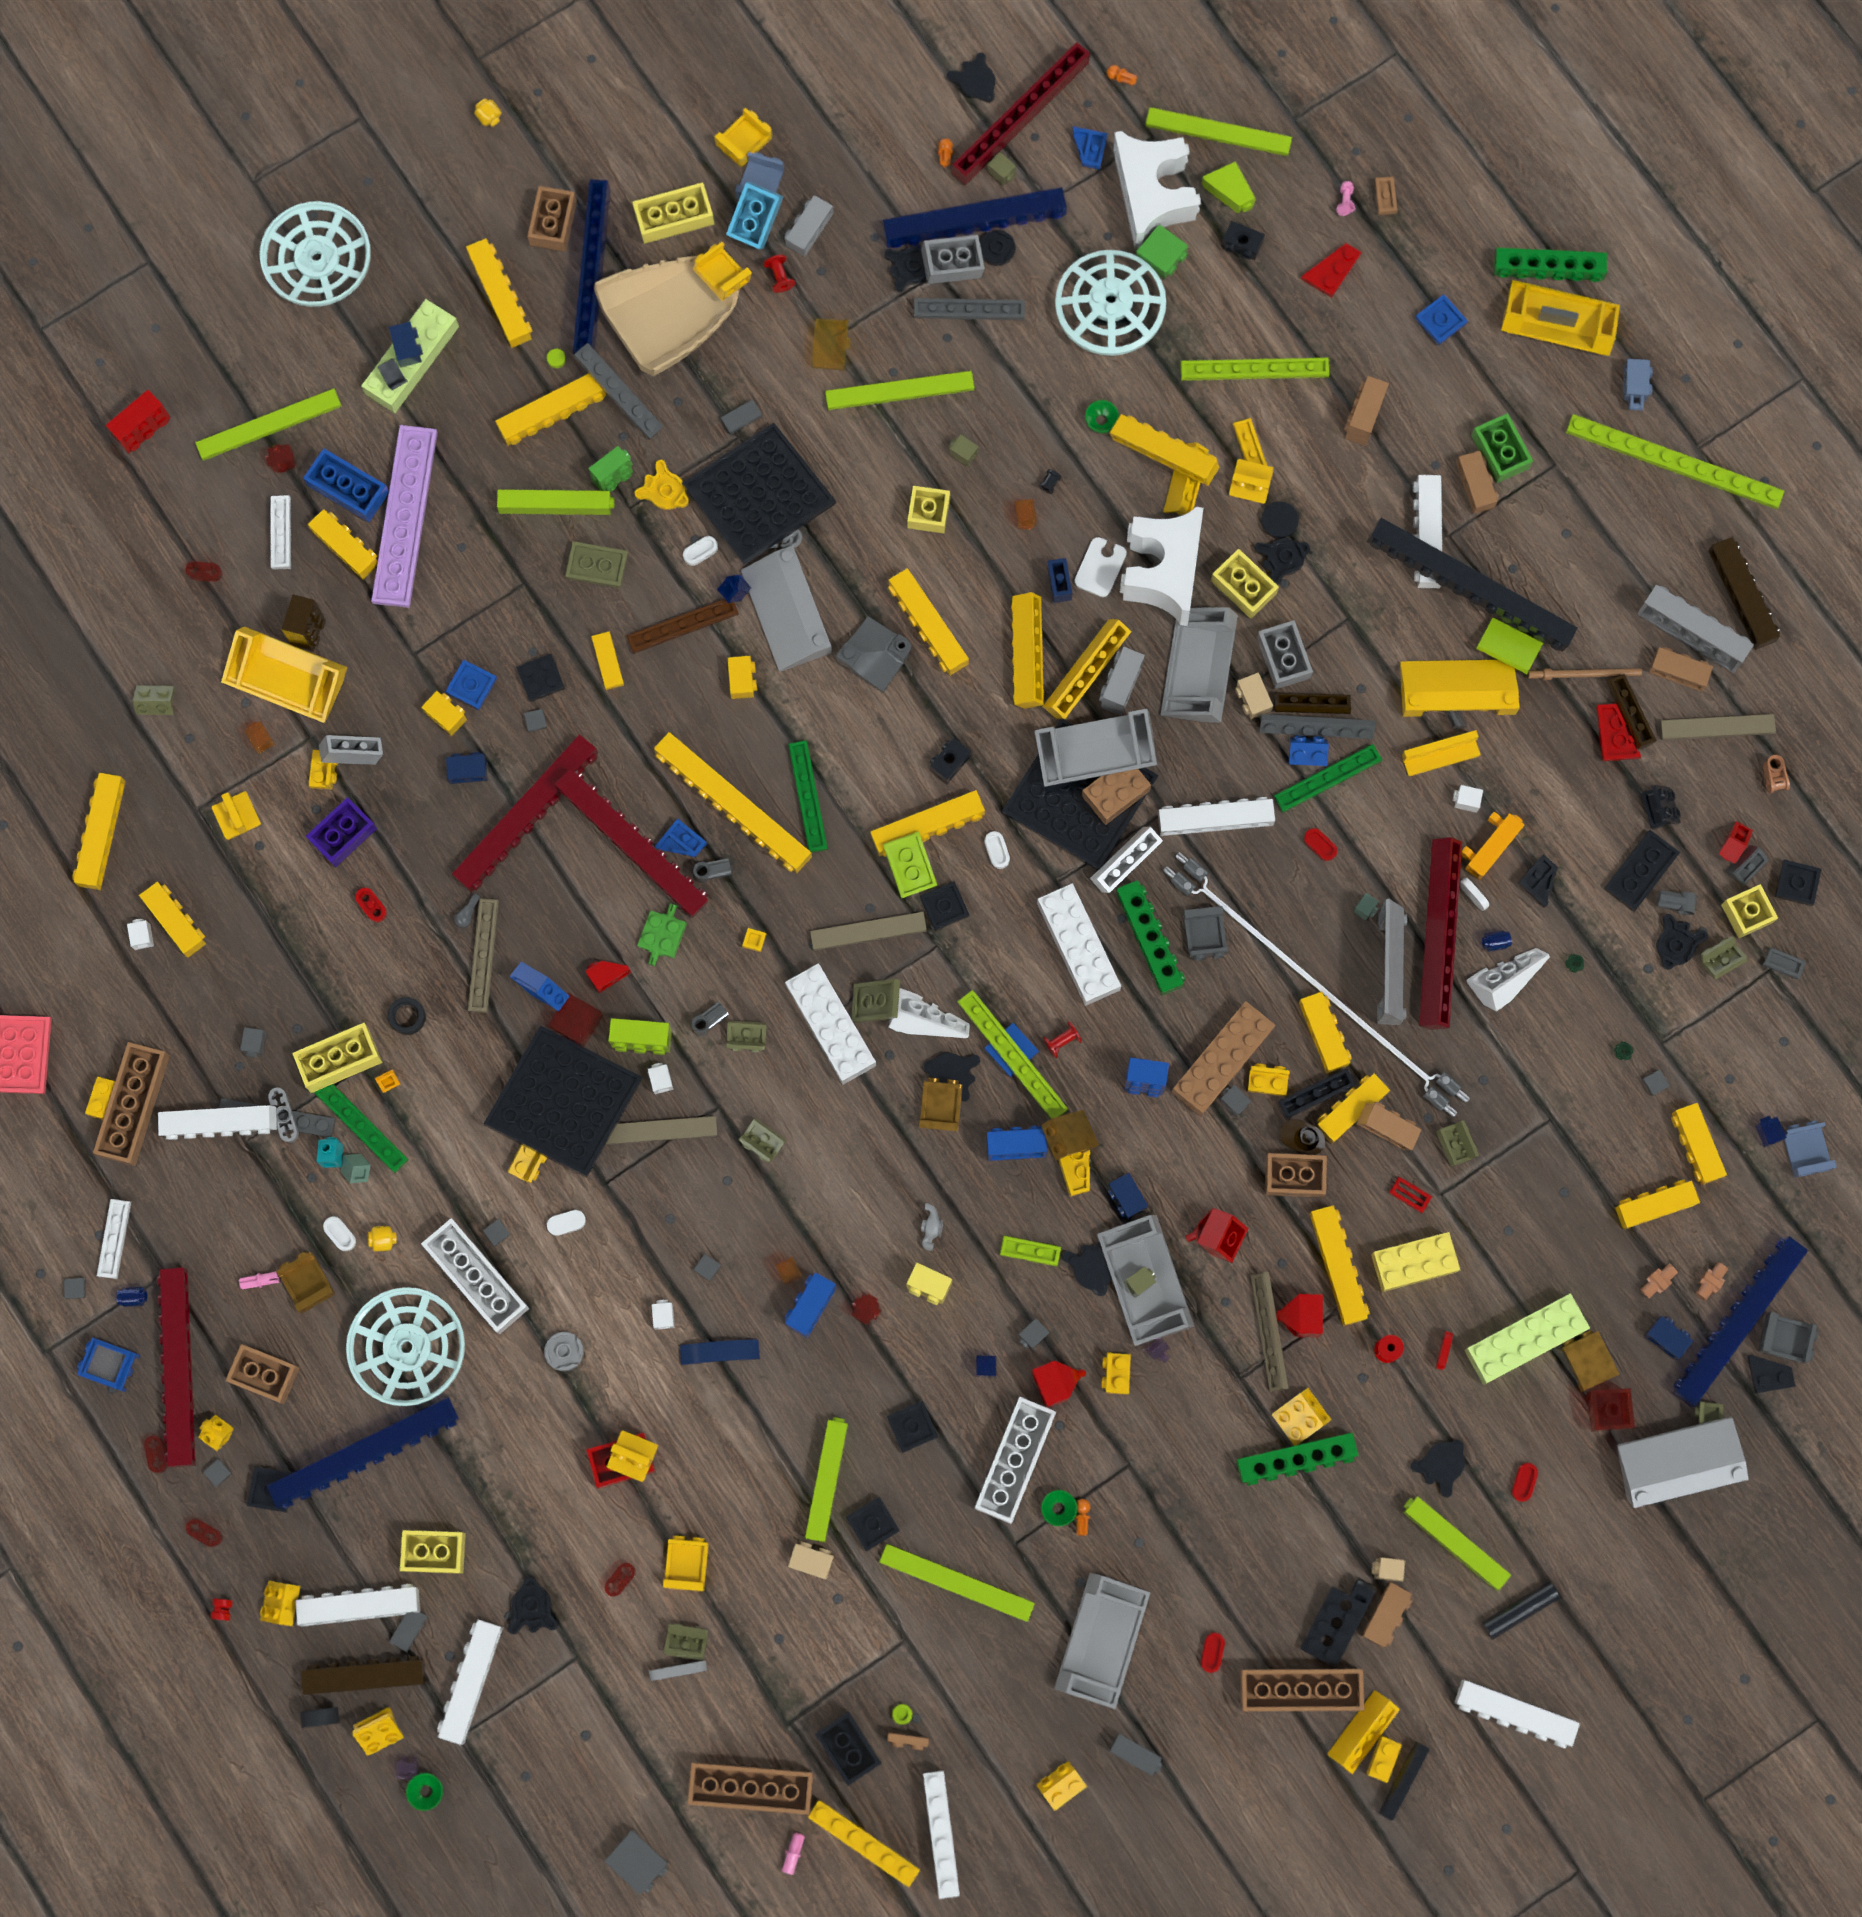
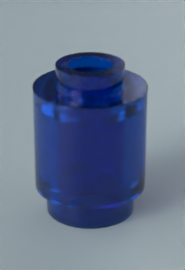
M1501 930L1485 933L1484 937H1482L1483 948L1487 949L1488 952L1507 949V947L1512 945L1510 932Z
M142 1286L126 1287L117 1291V1303L119 1306H143L148 1299L147 1291Z

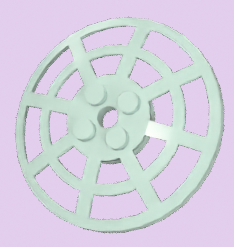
M321 201L298 204L281 213L267 228L260 247L262 271L273 290L290 302L310 307L333 304L350 295L364 279L371 259L369 238L360 221L343 207ZM326 210L336 214L332 223L325 221L309 222L306 211ZM299 214L302 222L301 225L291 230L285 238L276 233V230L286 220ZM342 217L347 218L355 225L362 236L361 238L352 242L348 234L338 227ZM322 227L329 230L326 236L313 235L312 228ZM305 231L307 238L303 239L298 245L291 242L298 233ZM335 233L343 237L347 244L337 248L332 241ZM273 239L281 244L278 253L279 265L268 267L267 251L269 243ZM365 245L366 259L361 273L352 269L355 263V249ZM286 248L295 252L294 262L284 263ZM350 252L348 267L340 265L339 255ZM315 254L322 255L318 261L312 260V257ZM298 269L303 274L299 283L295 282L287 271ZM334 271L343 274L338 281L331 285L329 284L327 277ZM282 272L286 281L295 287L290 295L284 293L276 285L270 274ZM348 277L357 279L347 291L333 297L331 290L340 286ZM310 278L320 279L322 288H309L305 286ZM303 291L307 293H325L326 300L308 302L296 298Z
M1117 250L1097 251L1078 259L1064 273L1056 291V314L1065 334L1081 348L1100 355H1123L1144 346L1159 330L1166 309L1165 290L1155 270L1141 258L1131 253ZM1106 255L1107 263L1094 266L1087 271L1078 266L1090 258ZM1114 255L1130 258L1139 262L1142 266L1134 271L1125 265L1114 263ZM1107 269V278L1097 281L1091 276L1096 271ZM1114 269L1123 270L1131 275L1123 281L1114 277ZM1073 271L1080 276L1074 287L1073 296L1061 298L1064 283ZM1149 271L1154 277L1160 291V297L1149 295L1148 287L1141 277L1145 272ZM1137 280L1142 287L1144 295L1133 294L1130 285ZM1084 281L1092 286L1089 295H1078ZM1108 296H1114L1116 298V301L1114 303H1109L1106 301V298ZM1089 302L1092 312L1086 318L1080 311L1078 303ZM1133 302H1144L1143 309L1137 318L1131 312ZM1149 303L1160 304L1157 320L1153 327L1148 330L1142 321L1147 315ZM1073 304L1074 312L1081 322L1075 331L1070 328L1065 320L1062 305ZM1098 317L1101 320L1108 321V329L1099 328L1091 323ZM1124 317L1131 322L1130 325L1124 328L1115 329V321L1121 320ZM1135 328L1143 335L1142 338L1131 344L1115 347V336L1126 334ZM1086 329L1096 334L1108 336V347L1091 344L1079 336Z
M404 1287L392 1289L372 1298L355 1316L347 1336V1361L356 1382L373 1398L395 1406L419 1405L440 1395L456 1378L464 1359V1332L456 1313L440 1297L418 1288ZM411 1294L422 1296L419 1308L412 1306L394 1308L390 1297ZM431 1299L443 1307L451 1316L453 1322L442 1326L441 1322L434 1315L426 1311L429 1300ZM383 1302L387 1312L377 1319L371 1330L360 1326L365 1315L375 1305ZM409 1312L416 1313L413 1324H402L397 1314ZM424 1316L434 1323L437 1330L427 1334L420 1328ZM390 1318L394 1328L387 1335L378 1333L379 1327ZM457 1329L460 1344L457 1362L447 1358L448 1338L446 1334ZM356 1333L367 1337L366 1357L368 1361L356 1365L354 1359V1339ZM439 1337L442 1339L441 1356L431 1352V1341ZM373 1340L383 1343L384 1354L373 1358L372 1353ZM405 1342L412 1344V1350L409 1353L402 1351V1345ZM427 1360L438 1363L436 1368L428 1376L424 1377L420 1367ZM388 1362L394 1367L391 1379L382 1374L377 1366ZM443 1366L454 1369L447 1381L439 1389L430 1393L427 1383L437 1376ZM371 1369L381 1381L388 1384L384 1394L381 1395L369 1387L360 1373ZM402 1371H413L417 1379L416 1382L411 1383L398 1382ZM395 1387L399 1389L420 1387L423 1395L422 1398L407 1401L391 1399Z

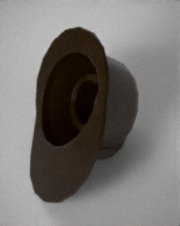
M1289 1120L1283 1124L1280 1130V1137L1283 1143L1303 1154L1316 1155L1325 1146L1326 1141L1323 1132L1315 1125L1302 1120Z

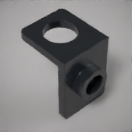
M393 358L378 366V370L390 390H394L408 382Z

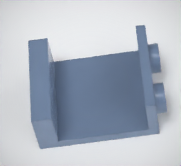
M748 152V164L741 184H737L735 189L736 199H740L746 182H752L776 193L784 172V162L775 157H765L758 152Z
M1818 1120L1807 1122V1126L1799 1127V1124L1788 1126V1130L1782 1133L1794 1178L1837 1168L1835 1160L1830 1161L1822 1128L1826 1126L1825 1122L1818 1123Z

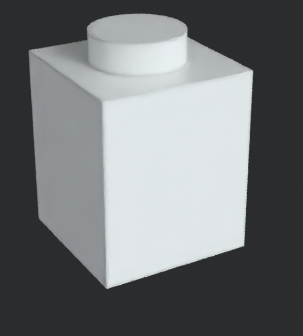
M1461 785L1458 790L1454 791L1452 800L1455 801L1454 808L1477 813L1480 808L1483 790Z
M136 919L132 921L133 923L127 924L130 945L133 949L138 950L154 946L150 923L144 919Z
M657 1063L648 1069L654 1094L674 1090L667 1064Z
M668 1300L656 1301L657 1304H652L654 1329L675 1328L673 1304L668 1303Z

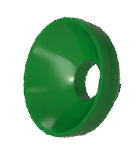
M1097 400L1091 403L1085 413L1087 426L1093 432L1100 434L1110 432L1119 419V413L1115 405L1106 400ZM1104 416L1107 422L1104 425H1099L1096 422V418Z
M1052 1491L1042 1501V1516L1053 1526H1066L1076 1516L1077 1503L1074 1497L1066 1491ZM1054 1504H1063L1065 1507L1064 1513L1061 1515L1055 1514L1053 1512Z
M421 1773L413 1777L406 1789V1797L409 1804L420 1811H428L435 1808L443 1797V1786L440 1780L429 1773ZM425 1785L432 1788V1795L429 1798L421 1795V1789Z

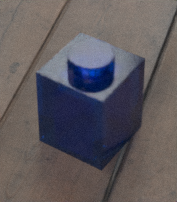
M739 574L727 576L717 590L728 603L741 601L750 591L751 587Z
M1771 1116L1764 1117L1755 1126L1764 1148L1787 1138L1778 1116L1772 1119Z
M996 1356L976 1357V1377L996 1378Z

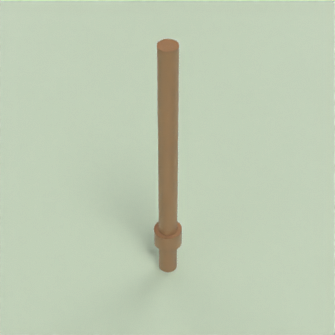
M1543 669V671H1529L1528 678L1552 680V678L1616 677L1625 674V676H1641L1642 669Z

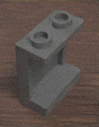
M1223 906L1184 910L1183 918L1189 959L1194 958V961L1205 960V957L1213 956V959L1225 957L1224 955L1228 953V947L1226 945L1223 923Z
M1773 1312L1767 1313L1758 1352L1802 1364L1809 1363V1360H1812L1814 1356L1813 1342L1818 1337L1817 1324H1807L1778 1316L1779 1314Z
M634 1829L631 1830L604 1861L640 1895L643 1892L647 1894L655 1885L653 1880L657 1876L661 1878L667 1872L668 1868L666 1866L669 1863L648 1845Z

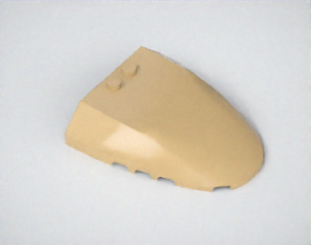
M697 256L681 257L669 262L662 260L659 264L650 266L645 264L642 268L628 269L595 283L594 290L602 313L641 371L652 376L668 369L697 349L721 326L736 306L739 290L722 301L693 270L694 260Z

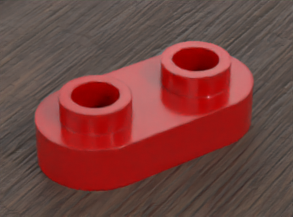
M359 889L355 895L356 902L371 921L382 922L387 916V910L371 889ZM369 896L368 901H363V898ZM375 911H381L380 915L375 916Z

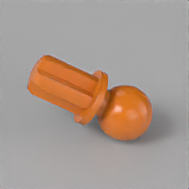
M1112 65L1107 69V76L1111 80H1117L1119 83L1124 82L1131 86L1136 84L1137 76L1127 72L1126 69H1120L1117 65Z
M944 138L939 142L938 155L940 157V165L946 168V166L951 164L953 143L950 139Z
M1079 1499L1076 1502L1079 1515H1076L1074 1518L1077 1519L1076 1534L1078 1536H1086L1088 1534V1520H1090V1516L1086 1514L1090 1511L1091 1506L1086 1499Z

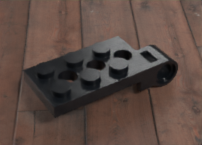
M1358 1578L1350 1595L1332 1586L1300 1649L1337 1668L1377 1587L1361 1578ZM1344 1599L1351 1601V1608L1348 1610H1343L1340 1607V1602ZM1334 1617H1339L1342 1620V1625L1339 1628L1331 1626V1620ZM1325 1635H1330L1333 1638V1643L1329 1646H1325L1321 1642L1322 1637Z

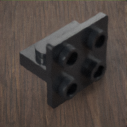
M1654 785L1651 790L1641 793L1651 829L1655 830L1669 824L1681 823V814L1674 801L1676 799L1675 793L1670 787Z

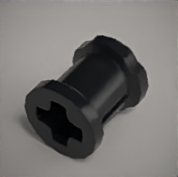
M1048 469L1045 479L1038 486L1044 492L1053 494L1054 487L1062 479V476L1056 471Z

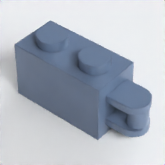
M1627 359L1624 365L1623 401H1628L1629 410L1642 411L1644 402L1652 394V384H1649V380L1652 378L1653 368L1650 367V360Z

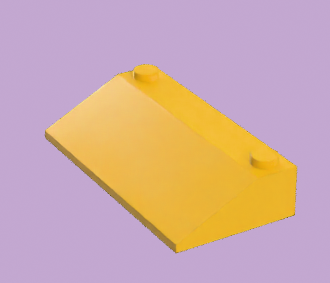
M1512 280L1501 331L1610 356L1616 338L1620 305ZM1542 306L1579 313L1575 327L1538 320Z
M242 627L235 632L221 682L325 723L343 684L347 667L250 628Z
M1500 660L1400 661L1403 717L1422 716L1424 711L1497 710V715H1516L1519 710V691L1515 668Z

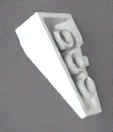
M1534 948L1515 956L1513 961L1497 963L1498 967L1480 970L1468 978L1467 983L1483 1005L1498 1011L1512 1001L1550 956L1548 953Z
M900 988L898 1018L889 1020V1028L906 1034L968 1038L969 1023L951 1013L945 1014L941 1012L934 1003L929 1005L922 1001L923 997Z

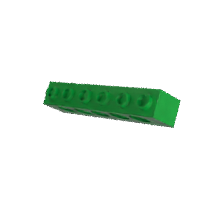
M1497 247L1494 253L1493 276L1501 278L1514 276L1519 279L1535 277L1539 280L1554 278V280L1572 279L1573 281L1591 280L1592 282L1604 281L1607 274L1606 252ZM1509 262H1515L1517 266H1512ZM1528 263H1533L1536 267H1531ZM1546 264H1552L1554 268H1549ZM1565 265H1570L1572 269L1566 268ZM1584 265H1587V266H1589L1591 269H1590V270H1587V269H1585L1583 266H1584Z
M1136 880L1117 888V897L1161 996L1183 988L1184 974L1181 970L1178 971L1176 967L1178 963L1174 953H1170L1168 949L1170 946L1169 941L1160 931L1162 925L1159 919H1155L1152 913L1155 910L1151 901L1147 902L1145 897L1147 892L1144 885H1140L1139 881ZM1138 899L1141 905L1135 907L1131 904V901ZM1145 916L1149 919V922L1142 924L1139 918ZM1152 933L1156 935L1157 939L1149 941L1146 935ZM1162 951L1164 957L1158 959L1155 957L1154 952ZM1169 968L1172 974L1165 976L1162 973V969Z
M1348 1433L1237 1459L1236 1464L1241 1484L1246 1483L1247 1486L1259 1484L1258 1480L1264 1478L1266 1482L1277 1480V1475L1285 1474V1477L1297 1475L1296 1471L1303 1469L1307 1473L1315 1471L1316 1466L1323 1465L1324 1468L1336 1466L1335 1462L1343 1461V1464L1354 1462V1457L1359 1455L1353 1433ZM1333 1446L1340 1448L1341 1454L1339 1457L1332 1455L1331 1448ZM1314 1450H1318L1322 1454L1320 1461H1315L1312 1458ZM1294 1455L1302 1457L1303 1462L1300 1466L1293 1463ZM1275 1459H1280L1283 1462L1282 1470L1274 1468L1273 1462ZM1255 1464L1263 1465V1474L1255 1473Z

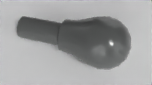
M474 893L468 904L455 915L454 921L458 927L465 928L470 925L474 907L480 898L479 895Z

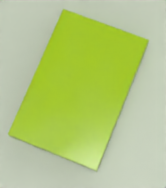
M1492 618L1476 649L1527 674L1543 643Z
M919 831L883 844L901 898L937 886Z

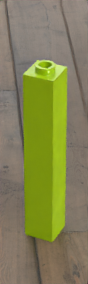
M498 490L497 497L499 514L611 515V509L615 507V499L611 497L610 491Z
M833 1417V1421L828 1420L805 1536L809 1540L826 1542L848 1424L844 1423L845 1419Z
M1419 1497L1410 1498L1403 1507L1406 1509L1403 1513L1495 1591H1499L1510 1578V1573Z

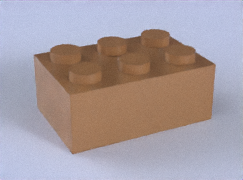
M542 186L538 187L528 232L530 246L566 252L577 204L575 192Z
M1370 376L1367 377L1366 382L1362 381L1344 429L1347 432L1345 439L1364 446L1367 445L1389 383Z
M1138 769L1101 776L1083 790L1082 797L1102 822L1107 825L1146 795L1151 789V784Z
M1268 1153L1266 1156L1265 1195L1324 1198L1326 1195L1327 1156Z
M241 1344L225 1381L285 1404L300 1367Z

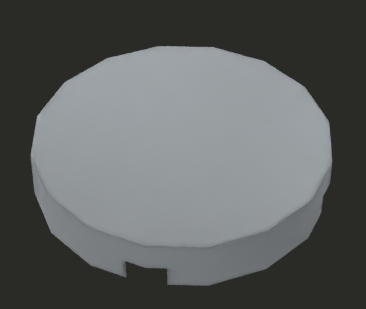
M558 1332L547 1341L544 1354L547 1363L554 1369L570 1371L576 1368L582 1361L584 1347L581 1340L574 1334Z

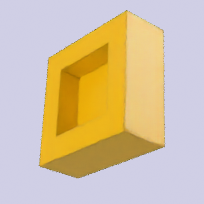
M748 928L742 947L761 952L766 933Z

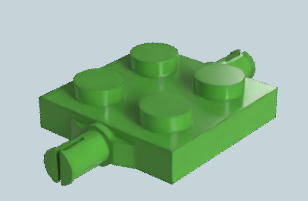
M669 904L666 914L654 911L649 913L637 946L651 953L647 963L655 967L659 956L674 959L687 923L674 917L677 908L675 904Z

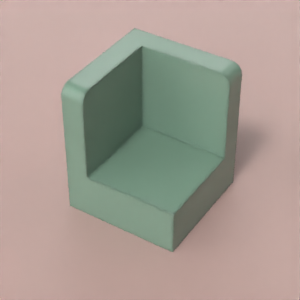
M362 1154L343 1155L341 1173L349 1183L368 1182L371 1165Z

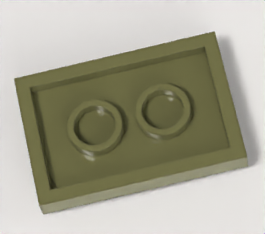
M573 541L565 577L575 581L621 588L628 551Z
M888 979L854 984L852 1022L862 1023L898 1018L900 980Z

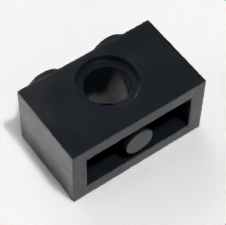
M1231 221L1222 240L1221 247L1230 253H1238L1245 259L1255 260L1263 244L1265 234ZM1244 240L1246 244H1240L1238 241Z
M955 738L951 742L948 740L943 745V751L939 756L936 754L929 762L931 764L930 771L946 784L953 779L971 758L972 751ZM950 756L954 758V762L946 763L944 759Z

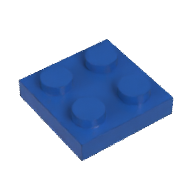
M1445 294L1415 317L1438 345L1447 340L1468 322Z
M463 660L445 692L447 695L480 710L495 684L497 676Z

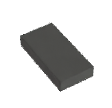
M1542 306L1538 320L1575 327L1579 313Z
M752 399L722 416L721 421L731 435L761 418L762 414Z
M1770 947L1762 966L1799 980L1806 961Z
M421 1612L406 1613L390 1643L408 1652L428 1616Z

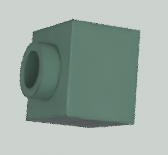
M1366 893L1353 912L1366 921L1369 916L1373 918L1379 908L1376 906L1379 901Z

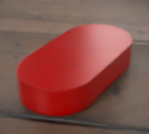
M1312 828L1305 833V844L1320 859L1331 861L1336 857V845L1319 829Z
M1445 1331L1436 1361V1369H1445L1453 1339L1452 1332Z
M1524 1463L1517 1470L1511 1493L1518 1502L1528 1501L1532 1496L1538 1477V1470L1534 1464Z
M1210 1633L1205 1638L1201 1667L1208 1673L1218 1671L1221 1666L1225 1640L1219 1633Z

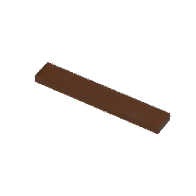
M731 596L626 636L633 654L737 616L739 613Z

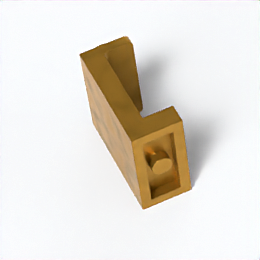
M928 1078V1081H923L919 1128L958 1131L963 1086L959 1084V1080L947 1079V1083H941L939 1078Z
M1084 1110L1055 1117L1041 1125L1055 1160H1060L1078 1152L1085 1153L1099 1145Z
M307 1251L297 1255L295 1261L283 1263L279 1266L280 1269L276 1271L293 1299L295 1308L301 1314L336 1294L314 1254L311 1252L307 1253Z
M1590 1330L1581 1334L1582 1339L1576 1342L1574 1338L1563 1343L1565 1347L1560 1349L1561 1352H1564L1579 1382L1577 1386L1580 1392L1619 1375L1599 1331L1593 1333Z

